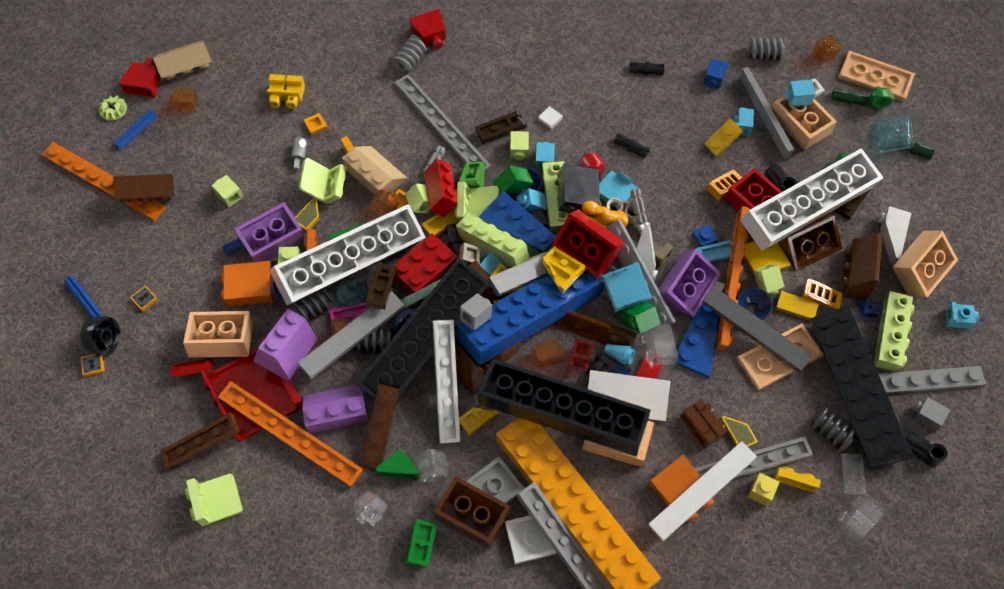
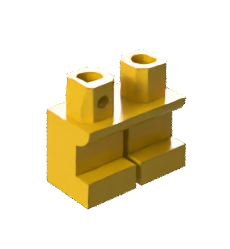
M270 74V86L267 92L271 107L278 108L281 101H284L287 108L296 109L298 102L301 103L305 89L303 76L287 75L286 78L285 75Z

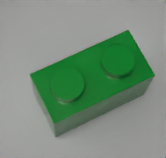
M646 301L619 311L618 317L620 322L640 334L661 324L655 306Z

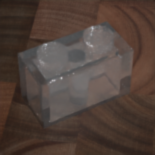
M659 324L645 331L642 334V341L647 347L646 360L647 362L650 361L651 369L674 368L678 355L671 324Z
M868 493L863 497L858 495L850 503L852 506L850 511L844 510L837 517L840 522L835 527L855 545L868 534L887 512Z

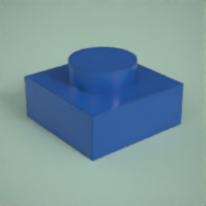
M710 225L694 230L692 233L700 247L718 242V238Z

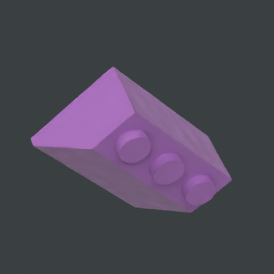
M285 202L234 229L253 262L269 261L279 255V247H295L304 242L305 237L303 229Z
M696 249L682 252L659 287V291L670 309L689 317H694L702 305L701 302L714 286L721 273Z
M287 309L258 347L253 362L289 381L299 367L298 362L308 355L316 343L317 337L304 317Z
M358 385L303 396L302 408L305 427L308 433L369 421L364 390Z

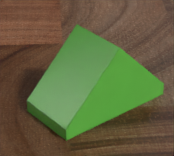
M484 161L466 162L459 182L465 181L470 188L484 187Z

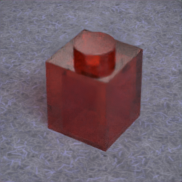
M575 338L569 364L588 369L595 343Z

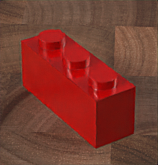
M436 158L424 171L430 211L445 217L458 204L451 165L446 161Z

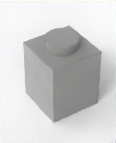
M478 293L460 306V320L474 331L491 318L492 304Z
M927 397L923 402L919 401L915 405L913 412L916 414L913 419L929 429L937 431L943 425L950 409Z

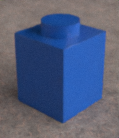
M712 59L703 84L708 85L710 88L720 89L729 63Z

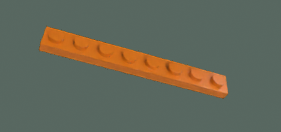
M55 142L41 154L43 158L115 199L113 176ZM133 198L132 202L123 203L154 222L166 209L165 205L151 198V201L140 202L139 198Z
M744 206L737 212L724 287V294L737 303L736 294L739 292L741 285L738 280L743 271L741 261L746 253L744 243L748 238V232H746L745 226L740 221L750 209ZM721 316L719 318L715 350L718 351L725 350L732 342L730 332L733 325Z
M232 381L229 382L218 396L228 406L352 488L362 474L363 469Z

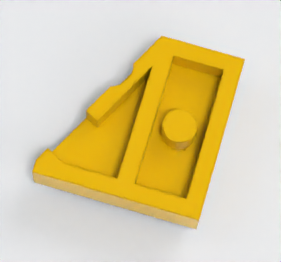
M555 246L542 259L544 267L561 293H564L585 271L586 267Z

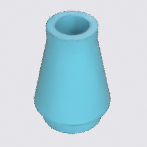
M607 344L604 355L610 356L623 365H630L634 359L635 350L631 349V346Z

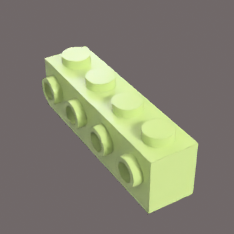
M564 161L542 163L544 193L548 208L549 231L553 234L559 233L569 216L566 212L558 211L557 173Z
M467 213L456 225L462 241L480 247V251L484 253L492 252L502 263L511 268L529 259L527 245L523 240L515 239L508 232L500 231L493 224H487L477 216L474 217Z
M889 291L885 296L874 357L875 367L893 372H898L901 367L904 368L907 361V356H904L905 350H907L910 341L907 335L912 327L910 316H912L915 307L912 305L913 297Z

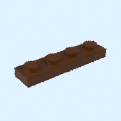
M574 311L566 312L564 317L559 319L557 328L605 345L631 346V349L637 333Z
M379 384L360 465L377 469V466L383 462L399 397V388Z
M229 413L160 450L165 468L172 470L240 433L234 414Z

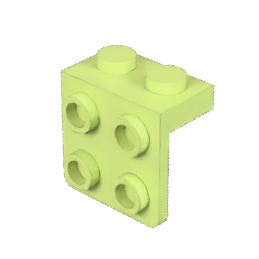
M306 158L303 161L300 176V191L325 204H330L340 199L343 195L346 166L339 164L329 170L317 162Z
M465 181L458 182L456 189L458 204L454 209L455 216L460 221L467 213L474 217H479L499 196V188L497 186L470 188Z
M227 474L201 484L195 478L186 481L188 488L185 489V494L193 507L190 508L193 521L196 520L202 527L242 512V504L235 478L232 474Z

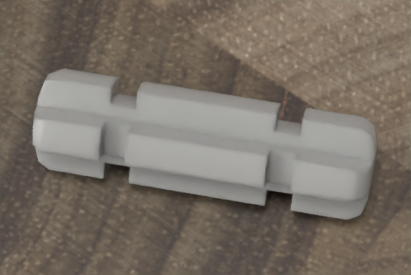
M436 146L435 152L432 153L423 172L436 158L442 159L441 156L443 157L445 154L444 147Z
M639 188L632 189L630 196L633 199L632 205L636 215V222L638 225H642L647 222V216L644 213L643 199L640 198L642 196L641 190Z

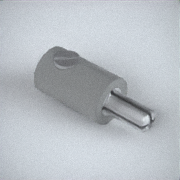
M297 137L293 141L291 160L294 161L293 169L296 171L300 169V163L305 160L307 140L301 137Z

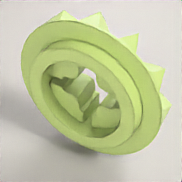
M110 96L107 100L103 98V103H99V109L97 110L103 119L113 121L121 118L126 113L127 104L124 99L118 96L114 98ZM109 105L115 107L116 110L109 108Z

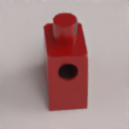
M439 9L409 19L411 31L423 41L425 46L432 44L435 50L443 47L442 41L446 40V32Z
M146 58L143 64L132 63L119 82L123 92L156 98L160 74L155 66V61L151 58Z

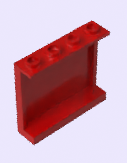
M266 337L259 340L260 344H262ZM258 347L250 351L248 357H239L209 374H206L204 370L201 371L204 377L201 381L205 389H210L212 392L210 399L215 406L219 405L221 409L218 412L219 416L223 417L229 413L234 414L240 433L231 438H236L239 443L262 431L263 428L218 398L230 381L284 417L303 407V401L291 380L287 381L253 362Z

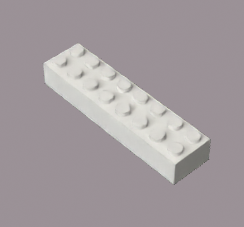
M861 148L749 210L740 221L763 251L870 190L883 179V176Z
M407 204L275 265L269 271L286 305H289L426 237L410 205Z

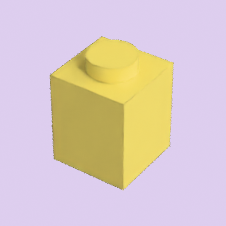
M759 473L754 479L747 497L768 506L773 500L779 481Z

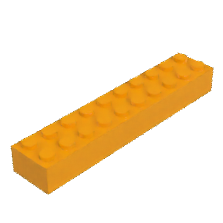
M517 418L496 433L498 444L530 485L533 482L537 484L611 589H651L660 581L661 577L540 424Z

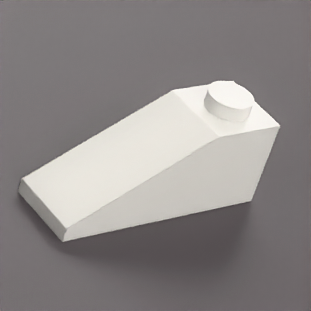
M889 206L886 212L881 213L879 223H881L880 231L890 264L894 266L902 255L911 213Z
M646 222L637 250L655 282L658 271L655 270L656 259L650 223Z

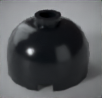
M92 317L81 327L80 341L82 346L88 352L96 355H110L115 351L118 344H114L117 334H121L119 323L112 317Z

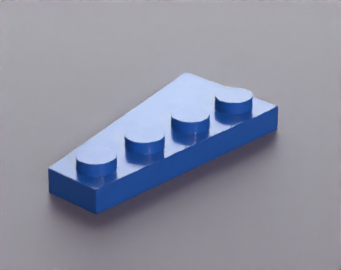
M504 191L479 215L482 221L493 224L497 229L508 232L512 237L521 239L526 244L542 252H547L556 238L552 232Z
M704 304L700 306L692 318L673 363L709 379L719 315Z

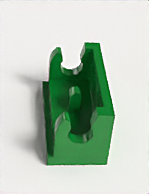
M419 519L415 520L404 565H415L422 569L429 566L437 527L436 523Z

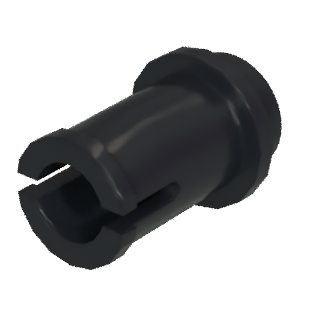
M601 353L596 355L595 361L586 371V374L590 375V370L601 372L605 366L609 365V359Z

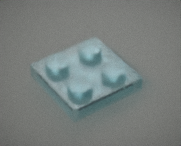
M912 114L874 120L875 152L881 153L914 148Z

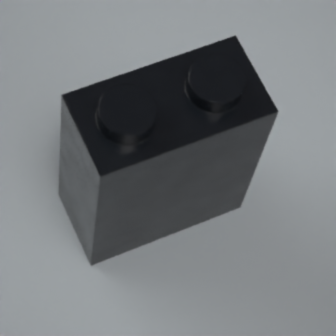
M563 163L557 173L558 211L568 214L576 210L583 212L582 205L586 201H593L600 206L598 169Z

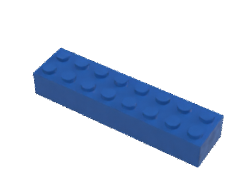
M585 269L564 293H561L548 273L492 304L491 318L475 331L463 321L458 323L456 339L480 366L561 319L566 312L574 311L602 295L605 285L602 276L597 278Z

